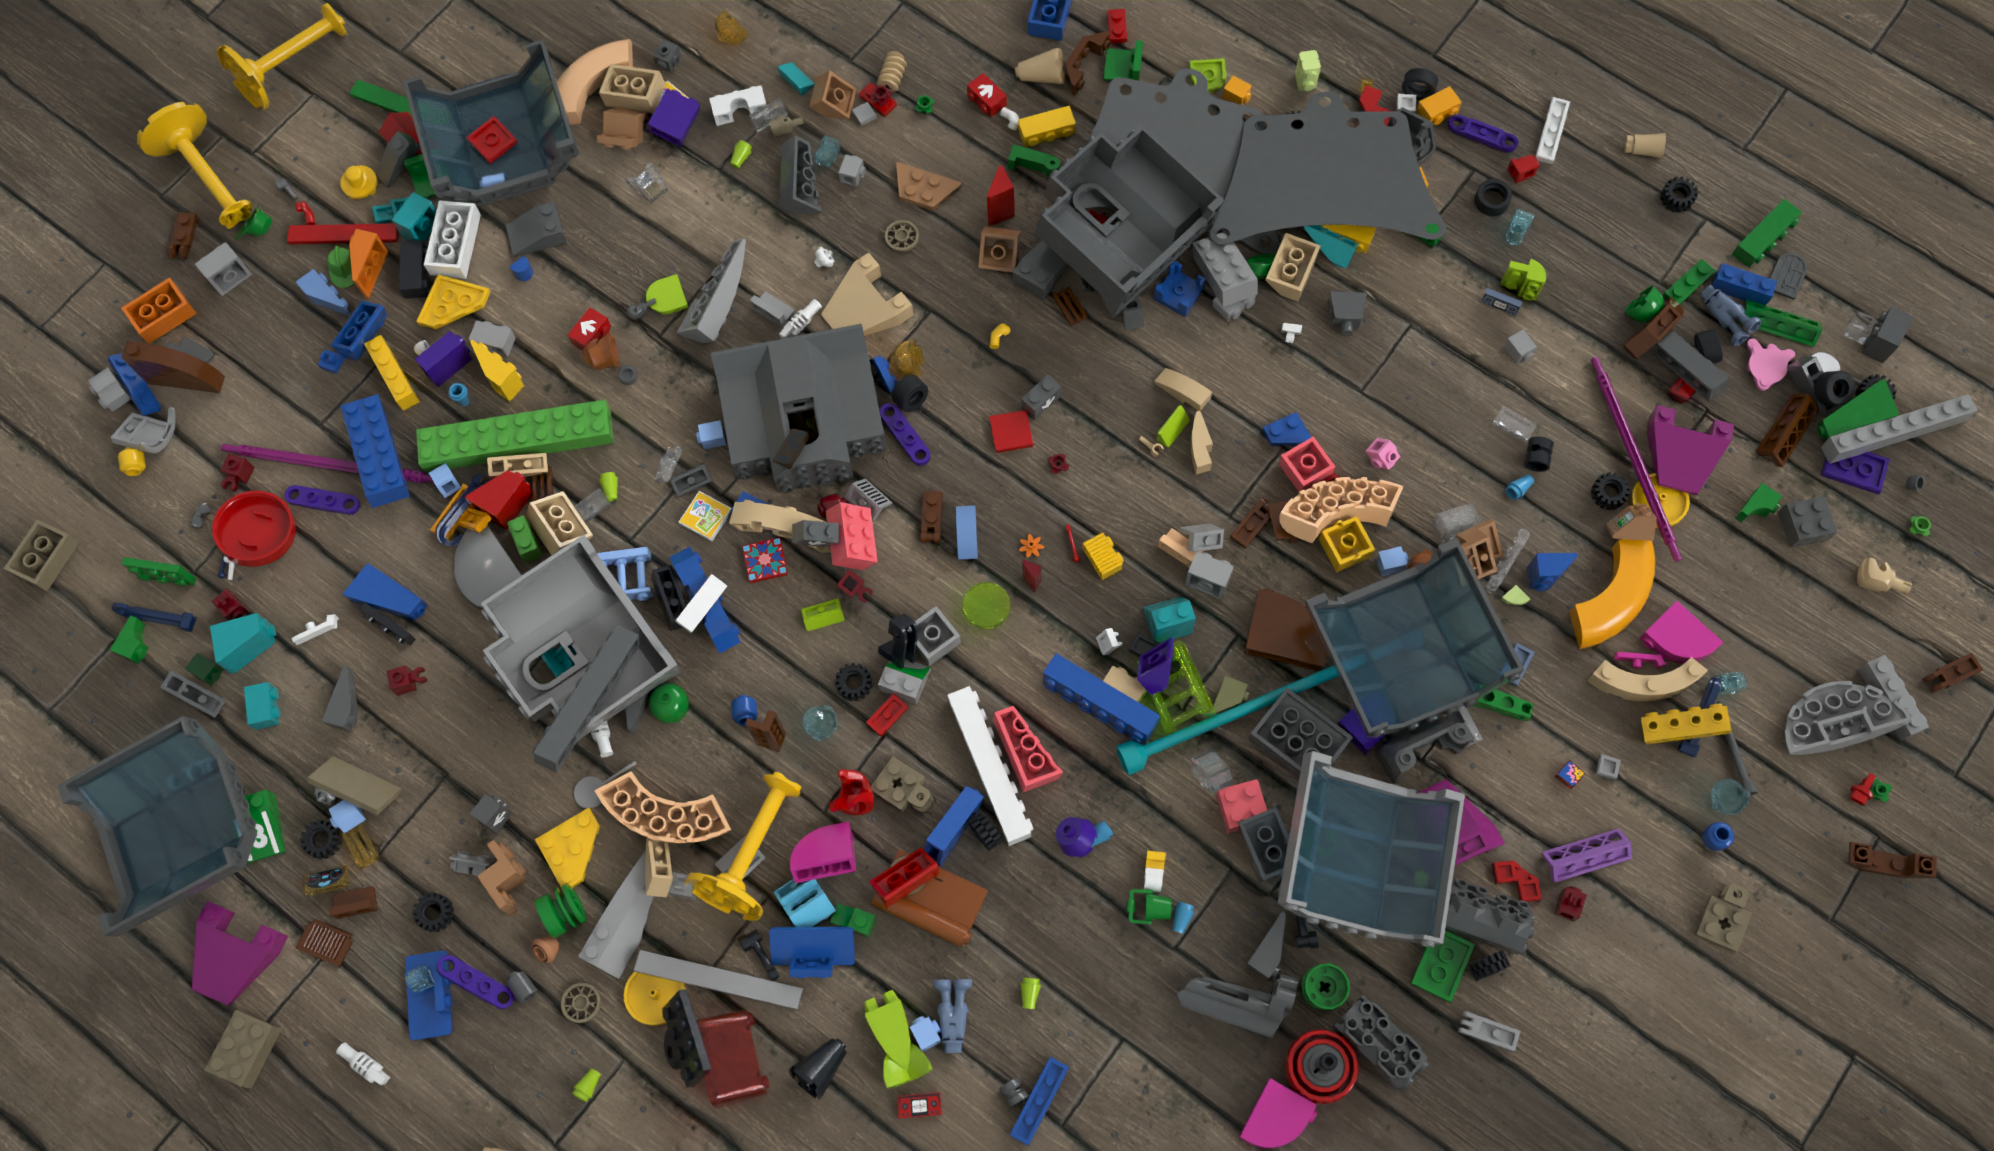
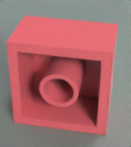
M1314 437L1282 454L1279 461V466L1298 492L1303 489L1306 491L1313 484L1333 475L1335 465Z
M1258 779L1221 788L1216 793L1228 834L1240 831L1238 822L1267 811Z

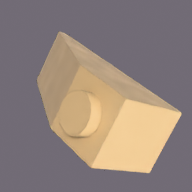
M546 453L487 458L490 481L507 470L514 474L519 472L524 477L548 472Z
M646 837L644 880L646 895L667 897L673 880L668 842Z

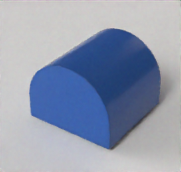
M522 256L510 266L514 276L520 281H527L533 276V269L525 256Z

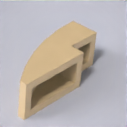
M1165 368L1154 381L1156 385L1181 403L1185 404L1186 402L1197 411H1201L1212 396V391L1203 385L1168 368Z
M1200 410L1196 411L1191 435V457L1197 475L1211 470L1212 462L1208 452H1211L1213 446Z

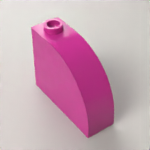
M1678 601L1640 637L1647 648L1652 649L1657 654H1661L1668 661L1685 664L1691 657L1697 662L1704 660L1723 643L1721 639Z
M849 821L816 829L798 842L790 858V870L795 883L856 871L854 838Z
M1270 1078L1264 1086L1238 1138L1252 1146L1267 1149L1288 1144L1302 1133L1308 1122L1312 1124L1317 1115V1111H1315L1317 1105Z

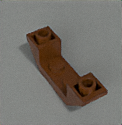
M1105 31L1082 37L1066 61L1065 76L1072 95L1075 96L1078 90L1081 91L1085 84L1084 72L1079 70L1082 59L1088 56L1089 51L1099 56L1103 54L1104 50L1107 51L1111 44L1109 32Z
M1672 296L1664 302L1660 312L1642 330L1634 333L1623 347L1635 359L1639 358L1658 343L1683 317L1684 309Z
M1849 842L1848 863L1861 871L1899 878H1936L1937 857L1918 853L1903 856L1872 850V845Z

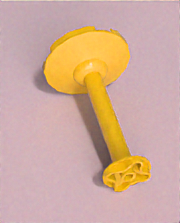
M328 3L321 6L323 19L256 61L248 58L244 59L227 45H222L216 49L223 69L228 68L236 79L233 81V84L254 107H263L262 110L269 107V99L263 86L265 80L264 73L330 31L335 32L341 37L347 34L343 18Z
M177 102L163 107L147 119L150 123L143 132L139 130L137 134V144L145 154L158 157L180 151L224 210L219 216V222L226 226L227 229H231L237 223L248 220L252 215L253 205L247 200L236 202L192 144L201 135L207 123V115L199 104L185 105L184 102Z
M774 772L773 775H764L763 780L771 790L728 872L720 873L717 876L690 873L684 882L686 886L690 883L694 887L692 893L707 904L727 914L731 910L744 914L742 919L748 921H758L764 911L761 905L746 892V886L742 879L785 796L799 797L801 794L800 790L802 787L788 780L779 772Z

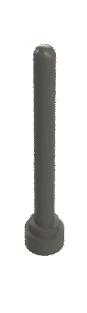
M1733 731L1731 734H1725L1741 780L1739 788L1741 796L1746 797L1758 793L1756 784L1749 780Z

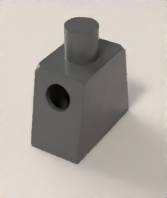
M1330 292L1328 305L1332 326L1341 327L1342 335H1352L1353 328L1360 326L1367 293Z

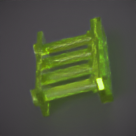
M1179 640L1173 643L1172 661L1179 660L1181 668L1178 672L1169 676L1168 685L1182 678H1187L1188 688L1164 701L1160 692L1151 695L1162 719L1161 726L1168 734L1177 731L1176 725L1198 714H1203V716L1209 718L1216 715L1184 642ZM1191 695L1195 696L1197 700L1195 707L1171 719L1167 710L1168 707Z

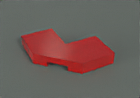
M1368 85L1365 86L1359 99V104L1364 112L1390 111L1377 106L1383 91ZM1391 117L1385 118L1384 124L1386 126L1388 125Z
M1513 860L1492 863L1495 884L1516 882L1519 901L1535 902L1542 900L1538 878L1520 867L1521 865Z

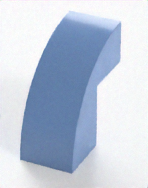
M956 506L958 559L978 558L975 506Z

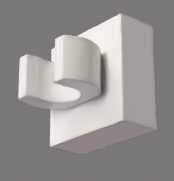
M1283 323L1281 332L1287 333L1285 342L1293 343L1295 334H1301L1302 325Z
M1112 628L1105 629L1096 637L1102 655H1108L1122 645V642H1117L1116 639L1119 635L1118 632H1113Z

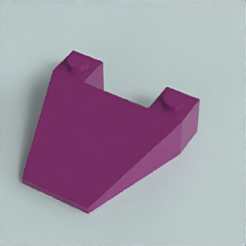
M1656 405L1649 417L1647 436L1658 486L1698 495L1732 441L1734 424L1715 419L1705 434L1674 426L1676 409Z
M207 901L196 922L192 990L230 1006L277 958L289 936L261 924L252 943L246 942L225 932L235 913Z

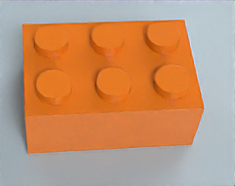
M170 277L121 308L138 334L148 344L197 314L180 288Z

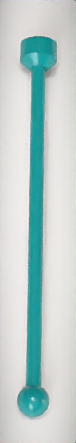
M1418 628L1368 651L1373 661L1402 649L1408 652H1415L1423 646L1424 634ZM1362 653L1340 662L1345 673L1367 664ZM1330 666L1148 744L1142 745L1133 740L1126 741L1115 746L1119 761L1127 776L1144 770L1149 756L1272 705L1286 688L1298 694L1338 677L1334 666Z

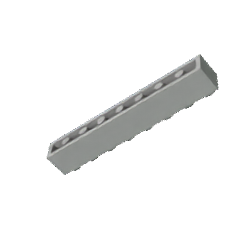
M1969 394L1832 436L1821 446V449L1829 464L1966 422L1978 410Z

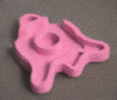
M1749 339L1746 343L1750 353L1747 371L1748 373L1750 371L1754 377L1753 380L1757 389L1766 391L1774 383L1784 378L1787 372V364L1795 357V352L1792 349L1780 350L1774 344H1769L1766 349H1763L1756 339Z

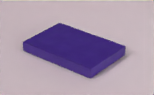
M1865 452L1829 464L1825 457L1820 476L1879 495L1883 487L1889 458Z

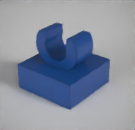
M326 349L320 356L318 366L323 370L337 374L345 358L341 354Z

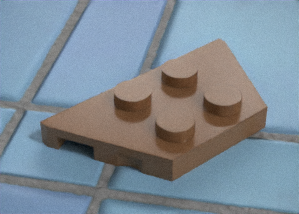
M900 162L896 163L899 199L901 201L934 211L942 202L950 198V194L957 189L960 190L962 187V182Z

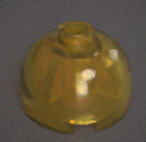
M725 9L716 18L715 29L718 33L716 37L723 44L727 42L731 45H736L743 42L749 36V33Z
M917 340L901 342L896 346L893 356H891V365L895 367L901 376L915 375L921 377L923 371H920V365L924 366V358L921 346L916 345Z

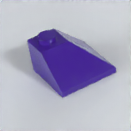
M1172 637L1142 654L1139 658L1137 680L1151 695L1164 691L1168 686L1174 643Z

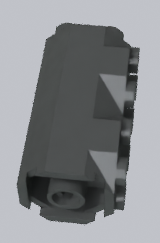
M1456 879L1455 883H1452L1445 929L1516 955H1524L1527 949L1526 941L1528 938L1531 939L1535 931L1533 926L1535 915L1529 910L1530 905L1525 901L1509 898L1502 893L1491 898L1488 895L1489 891L1485 887L1467 883L1463 879Z
M1364 995L1332 1026L1395 1090L1399 1088L1401 1090L1406 1089L1415 1080L1412 1076L1414 1074L1417 1075L1419 1072L1421 1073L1429 1065L1426 1061L1428 1057L1421 1051V1046L1408 1034H1403L1388 1019V1014L1375 1002H1370Z

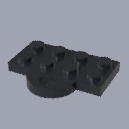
M683 989L678 990L662 1008L663 1019L668 1026L664 1036V1051L669 1065L675 1070L681 1069V1078L685 1082L686 1088L694 1087L711 1070V1066L687 990Z

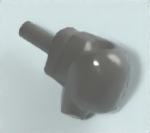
M655 298L646 303L630 305L626 309L627 316L633 320L639 319L648 311L647 307L656 303Z

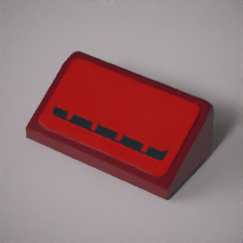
M1680 377L1667 390L1679 404L1687 402L1696 392Z
M1023 559L1022 575L1032 590L1036 592L1041 582V566Z

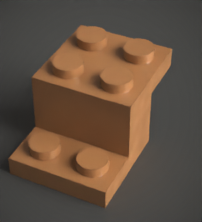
M615 107L603 111V133L597 135V143H603L604 147L619 145L621 149L630 150L631 147H637L638 144L643 143V123L649 119V112Z
M1490 519L1456 534L1478 579L1498 571L1495 559L1503 556L1495 521ZM1453 558L1452 561L1458 583L1463 587L1469 583L1456 558Z
M493 840L487 845L498 861L477 877L499 909L512 916L517 912L514 906L517 903L509 893L527 880L524 876L526 871L513 858L515 855L508 846L506 847L503 842L499 844Z

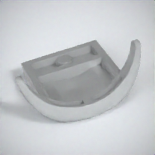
M174 407L168 408L167 422L131 413L110 437L112 443L153 454L160 452L167 446L175 431L176 416Z

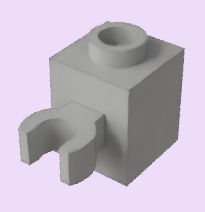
M673 872V880L668 893L674 897L695 901L696 896L692 893L694 887L690 883L687 886L684 883L688 875Z

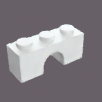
M753 86L748 89L709 98L717 126L734 122L733 112L738 108L748 109L751 117L768 113L762 86Z

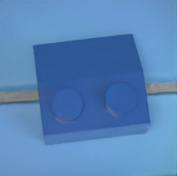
M1537 553L1527 567L1529 588L1536 589V591L1550 589L1577 558V553Z

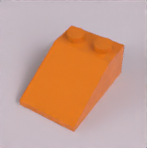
M356 229L354 235L350 238L349 244L352 279L363 296L369 299L388 255V250L376 233Z

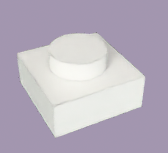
M1398 94L1396 111L1404 107L1415 113L1416 95Z

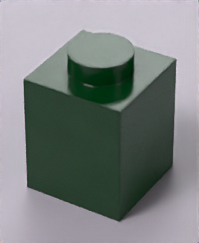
M196 653L185 668L211 686L220 678L223 671L221 667L199 653Z

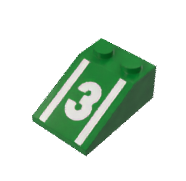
M268 790L246 795L245 799L249 803V811L256 823L255 829L257 832L247 864L285 853L276 795ZM229 800L226 801L229 821L235 838L238 839L241 837V831L231 801Z

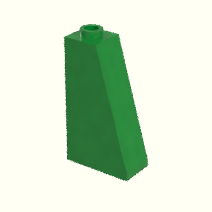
M1882 379L1820 421L1817 427L1820 437L1827 441L1832 436L1898 416L1899 413L1886 380Z

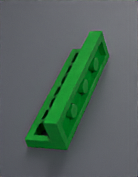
M1747 299L1744 303V314L1750 318L1759 317L1762 321L1758 328L1759 330L1815 347L1822 332L1820 322Z

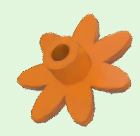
M1029 534L1028 541L1020 539L1024 546L1019 551H1027V558L1032 553L1039 557L1037 549L1044 548L1043 545L1038 544L1041 537L1033 540L1032 535Z

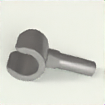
M284 178L276 181L280 191L286 189L294 200L298 198Z

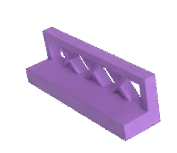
M1618 828L1542 852V857L1549 865L1550 877L1555 883L1632 859L1631 842ZM1615 837H1618V838L1620 839V840H1618V841H1610V840H1609V839L1615 838ZM1592 844H1599V845H1601V846L1596 847V848H1595V847H1590V845H1592ZM1580 850L1581 852L1571 853L1570 851ZM1553 856L1562 857L1554 861L1551 859V857Z

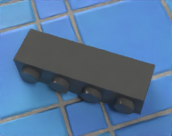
M1673 331L1656 343L1654 355L1708 402L1726 390L1729 381L1727 375L1715 367L1710 360L1702 356L1696 348L1689 345L1682 336Z

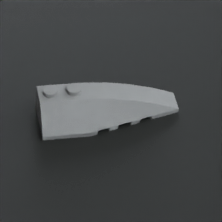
M744 238L732 241L720 260L722 264L717 266L711 273L713 276L712 280L708 284H704L701 289L704 292L699 299L695 298L677 334L703 344L713 342L718 338V332L727 320L726 316L739 284L746 244Z
M646 851L612 898L578 956L618 979L622 976L641 942L644 925L648 919L649 908L654 896L646 895L645 890Z

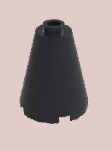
M831 1038L791 1066L789 1074L793 1079L797 1076L798 1085L814 1098L818 1097V1100H820L847 1054L845 1050L846 1045L838 1038L836 1040Z

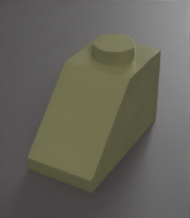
M1225 676L1210 717L1236 707L1241 702L1245 703L1249 692L1246 691L1248 684Z

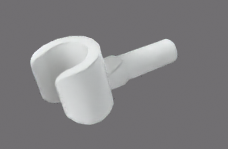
M224 556V561L229 563L227 580H233V572L237 564Z

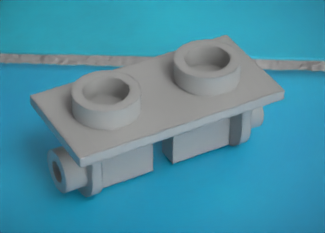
M1464 706L1460 707L1456 713L1448 716L1449 719L1463 723L1470 729L1474 739L1468 746L1483 740L1467 708Z
M458 851L449 857V859L454 860L450 864V869H453L454 872L469 874L470 867H473L472 875L475 876L488 869L496 860L489 859L490 857L487 855L471 856L469 852Z

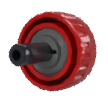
M1318 1029L1304 1033L1291 1044L1285 1057L1284 1069L1290 1087L1293 1088L1295 1093L1313 1103L1330 1104L1339 1101L1351 1091L1356 1083L1359 1072L1356 1053L1352 1049L1351 1044L1336 1032Z

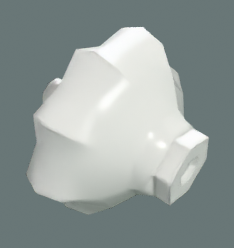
M823 247L817 249L814 261L816 266L830 268L835 261L832 258L831 251L828 252Z

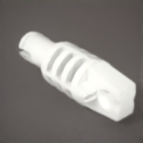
M813 299L807 307L799 310L779 333L781 339L799 335L800 331H803L808 326L807 324H810L813 315L822 308L821 304Z
M606 721L591 731L593 740L598 744L601 757H608L613 754L609 741L611 733Z
M346 1042L342 1043L337 1049L336 1054L350 1063V1068L370 1083L375 1081L380 1085H385L390 1079L382 1071L383 1066L366 1053L357 1052Z

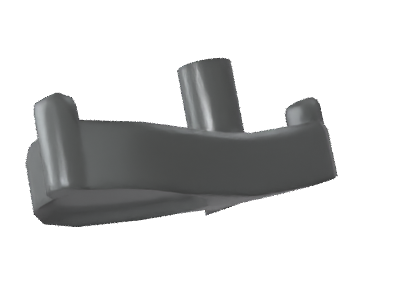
M207 503L199 505L191 520L193 528L203 526L204 523L200 515L209 513L211 510Z

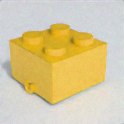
M1357 516L1344 522L1342 520L1336 522L1334 526L1323 530L1319 537V541L1336 573L1372 558L1375 551Z

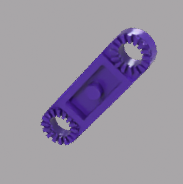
M1459 114L1452 115L1448 121V129L1458 135L1507 153L1513 152L1517 148L1519 142L1518 138H1516L1517 136L1504 132L1502 129ZM1459 121L1462 125L1456 127L1453 122ZM1510 140L1513 145L1507 146L1504 144V141Z
M892 403L884 404L880 408V416L887 428L914 464L919 466L927 465L930 461L929 449L898 407ZM892 409L895 413L893 416L887 417L884 415L885 411ZM918 452H923L926 454V457L919 460L915 455Z
M298 485L290 486L284 494L285 499L291 505L353 515L360 508V501L350 494ZM294 491L300 492L298 498L291 499L292 493H294ZM354 501V506L346 509V502Z
M445 955L437 962L436 971L441 977L446 978L484 1002L500 1010L508 1008L513 1003L514 995L509 988L456 957ZM449 961L453 963V970L451 972L444 971L442 969L443 962ZM499 993H506L508 995L507 1003H499L497 995Z

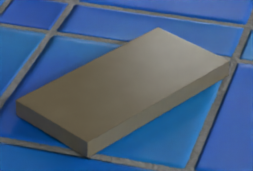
M334 756L307 777V783L375 815L384 810L402 792L401 787Z

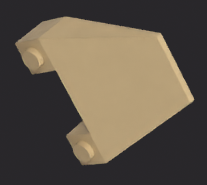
M867 253L852 264L823 310L821 316L831 329L862 323L864 336L898 326L914 315L912 304L902 292L886 302L871 284L881 277L880 265L870 253Z

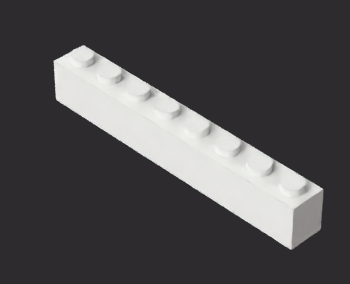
M970 686L948 694V701L1008 846L1030 838L1031 831L1034 830L1030 819H1025L1024 817L1025 807L1022 800L1018 801L1015 794L1018 793L1014 781H1009L1007 776L1010 774L1006 763L1002 764L1001 762L1002 752L999 745L995 746L992 739L995 736L992 728H987L985 724L987 717L984 709H979L977 703L980 700L976 691L972 692Z

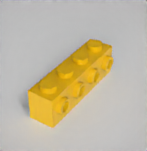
M1713 704L1707 709L1691 707L1685 712H1679L1676 709L1666 711L1667 714L1658 715L1657 712L1647 713L1645 717H1641L1645 743L1654 744L1731 734L1728 708L1722 704Z

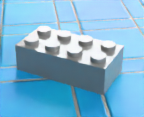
M1227 231L1218 233L1217 236L1225 239L1229 234ZM1209 236L1192 243L1193 259L1223 307L1258 295L1257 277L1234 242L1217 244Z

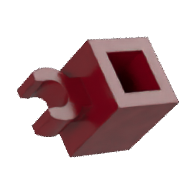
M228 454L220 470L227 477L221 482V487L226 490L227 486L232 484L230 490L236 492L238 489L237 482L247 484L254 467L245 458Z
M850 569L836 585L850 597L857 593L859 599L864 603L867 600L863 598V593L869 592L871 595L873 594L870 588L862 587L865 581Z
M228 589L211 601L228 621L243 617L248 612L240 600Z
M405 665L386 671L390 690L397 696L416 691L415 682H427L425 676L419 678L420 673L426 672L423 667H417L412 671Z
M1569 886L1561 890L1554 914L1571 921L1578 920L1581 916L1587 894L1581 893L1582 890L1577 887Z

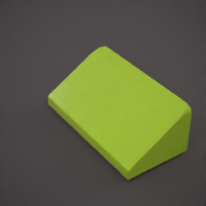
M1181 405L1177 407L1157 435V441L1167 448L1172 445L1190 421Z
M839 598L801 609L807 631L845 620Z

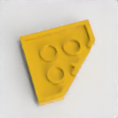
M438 274L416 322L418 325L436 330L484 308L491 291L486 287Z
M590 808L585 809L535 839L561 888L565 883L574 888L584 881L588 861H590L594 848L593 844L600 828Z

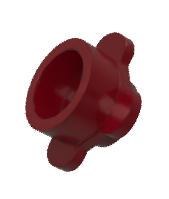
M878 86L870 97L871 100H876L880 105H885L886 100L892 96V93L886 87Z
M1056 454L1047 460L1051 466L1052 474L1069 469L1064 454Z

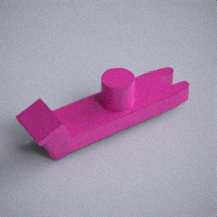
M1616 652L1614 654L1615 660L1632 661V668L1634 669L1642 668V662L1653 663L1655 669L1662 668L1667 664V662H1664L1661 654L1652 655L1629 652Z

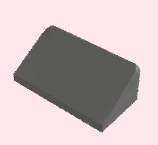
M701 463L670 477L669 481L678 497L711 482L712 479L705 464Z

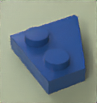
M879 355L870 359L869 361L871 365L875 366L878 372L877 375L888 393H891L898 382L893 374L890 375L887 369L889 364L886 358H882Z
M1297 412L1268 424L1262 429L1271 446H1296V444H1301L1311 438Z

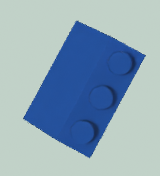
M361 301L330 346L346 359L356 361L363 355V350L366 348L364 343L374 339L377 330L384 325V320L387 318L385 308L380 304Z

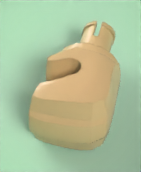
M1867 558L1862 560L1859 565L1857 584L1861 588L1875 592H1887L1892 588L1903 594H1908L1912 585L1911 582L1896 578V572L1890 568L1887 562L1879 567L1876 559Z

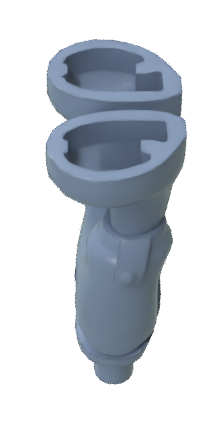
M1709 285L1700 294L1704 299V304L1720 322V326L1729 328L1732 331L1733 336L1730 341L1734 346H1738L1750 337L1748 332L1753 333L1760 327L1762 321L1759 317H1748L1744 314L1745 311L1742 305L1737 304L1729 296L1721 292L1720 289H1715L1712 285ZM1734 318L1738 319V320L1744 325V328H1745L1748 332H1746L1744 329H1742V328L1736 323V321L1734 320Z
M933 980V987L939 990L942 1000L937 1012L940 1016V1029L942 1040H944L942 1043H945V1053H962L966 1015L969 1011L967 1004L964 1003L966 991L972 987V980H954V1006L951 1003L952 980Z

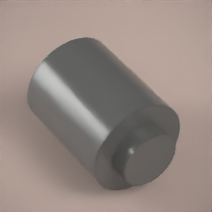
M517 970L508 976L506 985L521 1005L527 1003L538 994V990L524 971L519 972Z

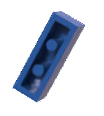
M1721 263L1713 276L1711 285L1715 289H1720L1726 295L1744 301L1747 299L1767 305L1773 297L1777 281Z

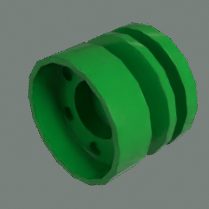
M568 883L562 885L563 893L559 888L554 889L555 900L547 893L534 900L535 907L545 928L554 939L567 932L565 922L568 921L573 928H576L578 925L576 918L581 924L587 922L583 903Z
M1320 964L1309 969L1303 975L1300 990L1304 1001L1310 1007L1317 1010H1331L1341 1006L1346 1001L1350 992V984L1346 973L1338 966ZM1319 983H1321V984H1325V983H1326V984H1327V986H1328V987H1326V991H1327V992H1325V991L1320 992V991H1319V988L1321 987V985H1320Z

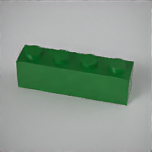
M1784 198L1738 244L1732 255L1749 268L1754 263L1759 264L1766 256L1764 253L1766 251L1770 253L1777 245L1776 241L1778 239L1782 241L1789 233L1787 230L1789 228L1794 229L1800 222L1798 218L1802 211Z

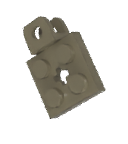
M893 756L871 785L872 792L902 812L909 804L917 811L926 813L934 803L929 790L922 786L926 781L925 776ZM901 780L902 786L893 788L894 781Z
M1728 884L1721 890L1719 898L1712 895L1709 896L1694 935L1731 951L1738 952L1752 916V912L1742 909L1745 907L1749 896L1748 890L1736 884ZM1725 918L1729 926L1723 930L1718 921Z

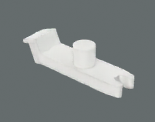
M335 614L327 615V621L318 626H315L314 622L307 623L305 625L307 631L292 638L293 643L299 645L331 629H336L339 618Z

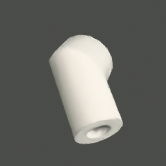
M1003 107L1000 115L1010 121L1008 124L1010 129L1017 130L1018 115Z

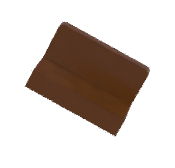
M1290 500L1268 504L1267 507L1276 540L1289 539L1290 544L1298 542L1299 538L1286 532L1280 523V513Z
M370 886L334 894V907L329 908V916L334 919H341L377 911L375 887Z

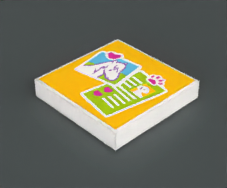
M699 491L679 520V524L712 542L731 514L732 508Z

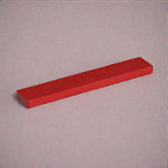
M394 223L289 225L287 242L289 245L350 243V238L354 235L355 230L360 229L376 233L383 243L398 242L399 231Z

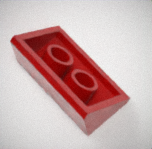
M409 112L390 113L379 131V134L387 143L399 131L409 134L420 145L414 120ZM425 132L429 150L439 149L441 152V149ZM421 148L415 154V156L422 154Z
M1002 166L998 167L987 194L988 225L990 226L1015 216L1014 186Z
M919 848L870 880L869 883L885 907L888 908L939 874V866L922 848Z

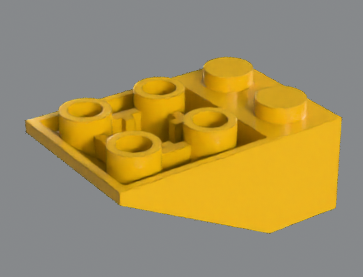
M471 340L470 343L491 386L496 393L510 402L524 386L521 381L522 376L516 372L517 368L510 362L505 363L502 361V357L496 352H489V349L483 343H476L474 340Z

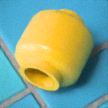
M126 447L118 454L119 469L127 476H137L145 470L144 452Z

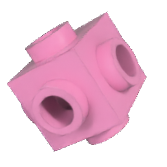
M1376 438L1366 450L1367 455L1371 459V464L1377 469L1389 470L1400 458L1396 446L1387 439Z

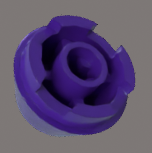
M1068 817L1058 825L1056 839L1061 851L1065 855L1081 858L1093 850L1091 846L1094 843V839L1097 838V832L1089 820Z

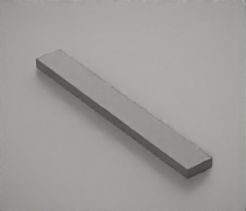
M642 950L639 951L634 972L798 1010L803 988Z

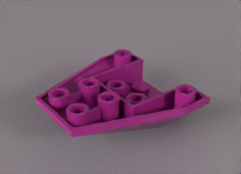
M1445 779L1417 793H1428V791L1444 789L1455 792L1459 791ZM1466 797L1464 798L1455 866L1505 844L1496 826ZM1411 804L1417 841L1420 843L1443 845L1448 807ZM1419 850L1421 861L1430 878L1437 877L1442 852Z

